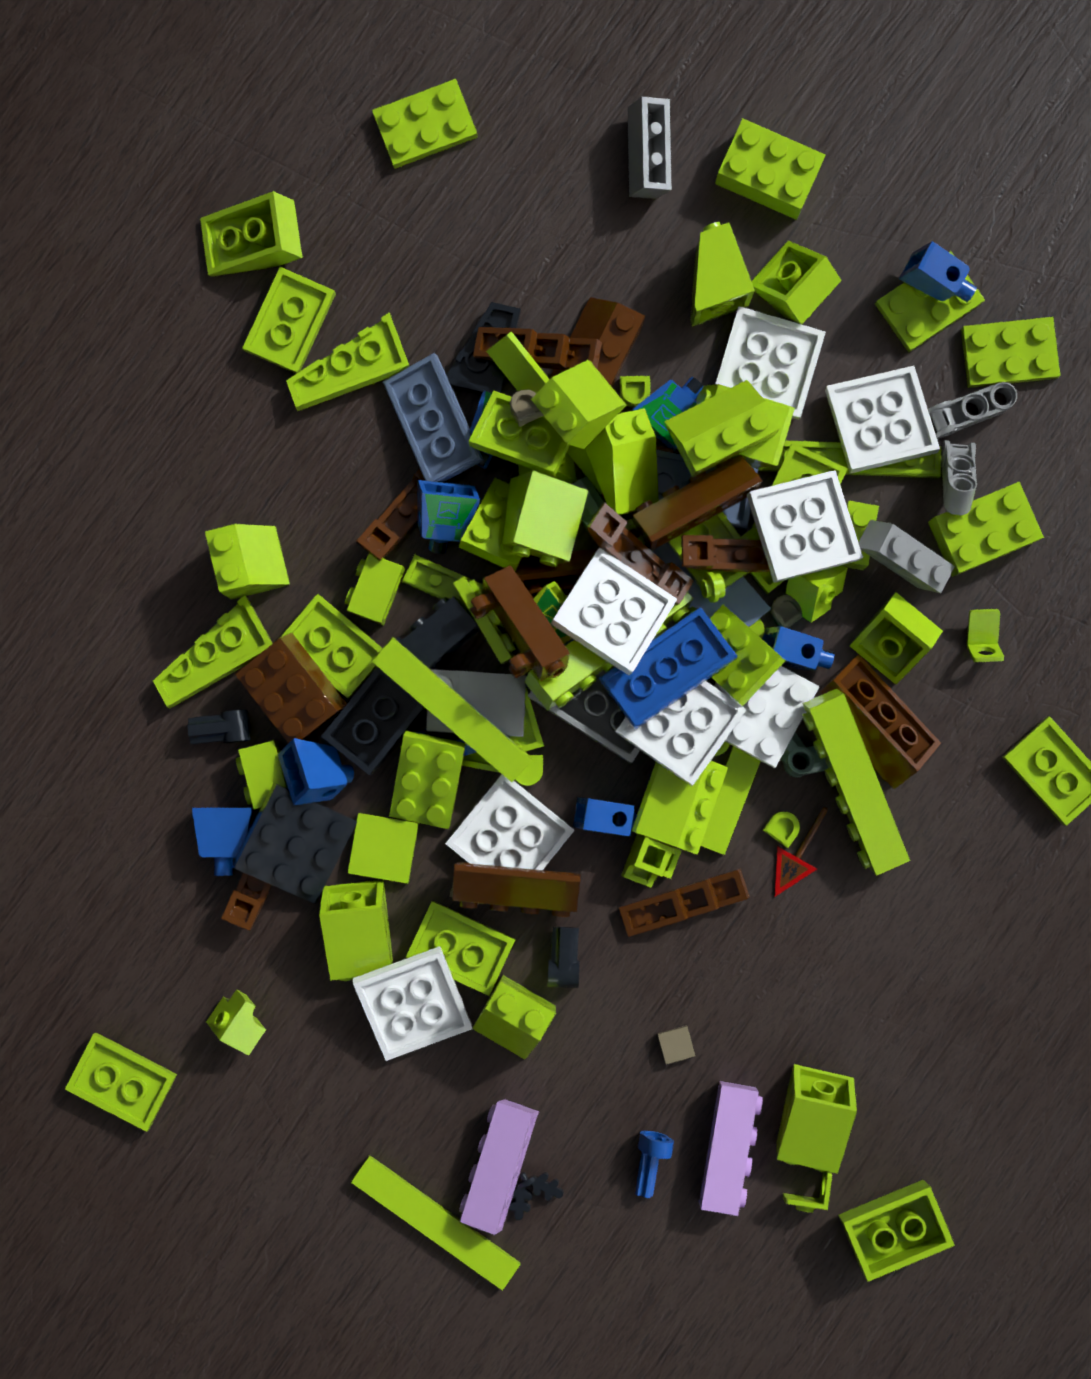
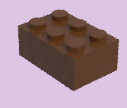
M293 633L280 637L235 674L288 743L293 738L305 740L347 705Z

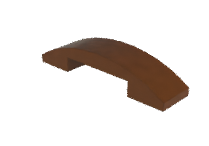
M420 468L414 474L412 481L378 520L375 519L356 541L357 544L379 561L386 557L417 523L418 480L425 481ZM452 478L443 483H449L452 480Z
M603 503L587 527L595 542L601 549L675 597L677 600L674 605H680L694 580L673 562L665 563L625 528L628 523L606 503Z
M707 535L681 536L682 567L722 572H770L761 540L713 539V536Z
M243 872L221 919L250 931L272 885Z

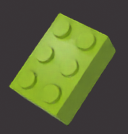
M742 118L718 171L715 184L797 220L826 155Z
M1020 481L974 500L971 510L967 514L955 515L945 512L928 522L943 558L955 566L951 573L952 577L1044 538Z
M924 1180L838 1215L861 1272L868 1282L955 1246L932 1189Z

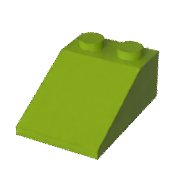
M274 191L200 218L207 271L211 277L277 267L302 258L294 200Z
M644 408L620 413L585 449L607 505L617 514L622 515L634 512L638 506L651 500L654 504L659 501L656 436Z

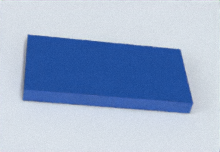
M700 607L652 640L630 675L614 667L602 675L599 681L636 730L737 659V655Z

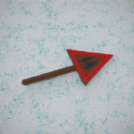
M827 807L821 809L795 856L777 846L775 897L817 870V868L801 860V857L828 811Z

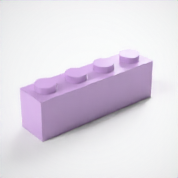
M719 1081L699 1199L701 1210L738 1216L739 1207H745L747 1189L743 1188L744 1177H749L751 1173L752 1158H748L750 1145L755 1146L757 1127H753L755 1115H760L763 1099L761 1096H758L759 1091L756 1087Z
M505 1099L498 1101L496 1105H492L487 1118V1122L490 1123L488 1133L482 1136L478 1146V1152L481 1153L478 1165L474 1164L469 1175V1182L472 1185L469 1194L464 1195L460 1204L459 1212L463 1213L460 1220L461 1223L493 1235L502 1231L539 1111Z

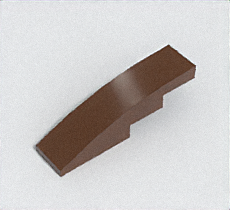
M478 327L473 354L475 358L493 361L486 351L508 333L512 332L540 368L568 370L589 360L598 369L602 342L598 339L569 338L566 334L537 333L533 329Z
M736 869L621 906L619 910L627 935L630 937L677 923L723 906L747 900L750 896L741 869Z

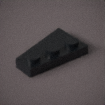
M494 302L490 303L465 347L459 352L453 366L446 373L451 387L482 394L484 390L491 394L493 391L502 392L505 374L494 361L478 359L473 356L478 327L517 328L521 315L520 308Z

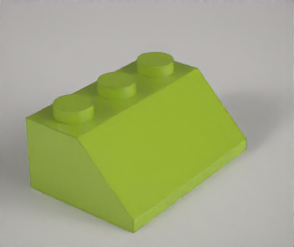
M748 380L664 422L692 477L775 436L780 430L766 401Z
M710 761L691 787L656 762L632 831L698 855L728 767Z

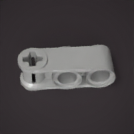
M1001 382L929 408V415L937 431L936 438L940 439L949 436L963 428L1005 413L1015 404L1017 391L1010 383ZM994 393H1002L1006 397V405L998 404L994 399ZM966 403H973L977 406V416L970 415L966 411Z
M949 440L943 441L941 450L943 505L951 514L964 515L971 510L977 486L975 443L970 442L969 445L950 444Z

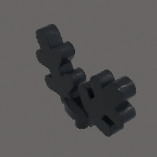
M525 1172L519 1174L522 1181L517 1184L512 1199L516 1198V1201L510 1203L509 1210H515L516 1220L523 1218L524 1211H530L531 1205L525 1202V1199L531 1200L533 1197L532 1192L526 1189L530 1185L534 1186V1195L536 1196L540 1195L541 1190L545 1191V1199L548 1201L551 1200L552 1196L562 1198L564 1191L557 1187L559 1180L555 1178L547 1182L546 1180L549 1177L547 1172L542 1173L538 1177L536 1175L527 1177Z

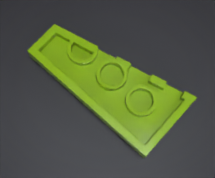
M390 312L371 328L366 327L360 331L358 336L347 344L343 345L342 343L333 349L332 354L322 360H316L286 380L297 411L387 379L410 367Z
M246 595L237 601L238 604L232 610L223 614L217 620V624L205 635L202 634L185 654H181L153 680L165 705L169 709L246 666L273 644Z

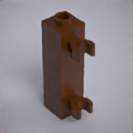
M510 565L485 577L483 580V595H479L471 600L473 607L470 608V611L476 619H480L493 610L522 653L510 659L512 665L508 669L514 678L523 676L530 669L534 671L539 681L548 677L556 678L564 673L568 665L570 653L512 566Z

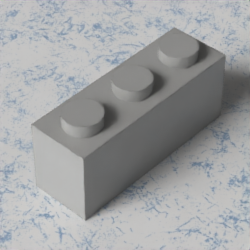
M641 97L628 107L629 197L658 199L672 190L670 99Z
M870 520L859 541L860 549L919 589L942 593L955 567L891 523Z

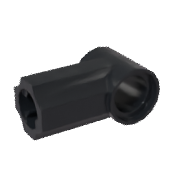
M248 710L221 712V715L188 718V736L191 744L219 741L234 743L251 740Z
M553 927L551 937L552 953L548 967V987L578 988L580 961H577L579 928Z

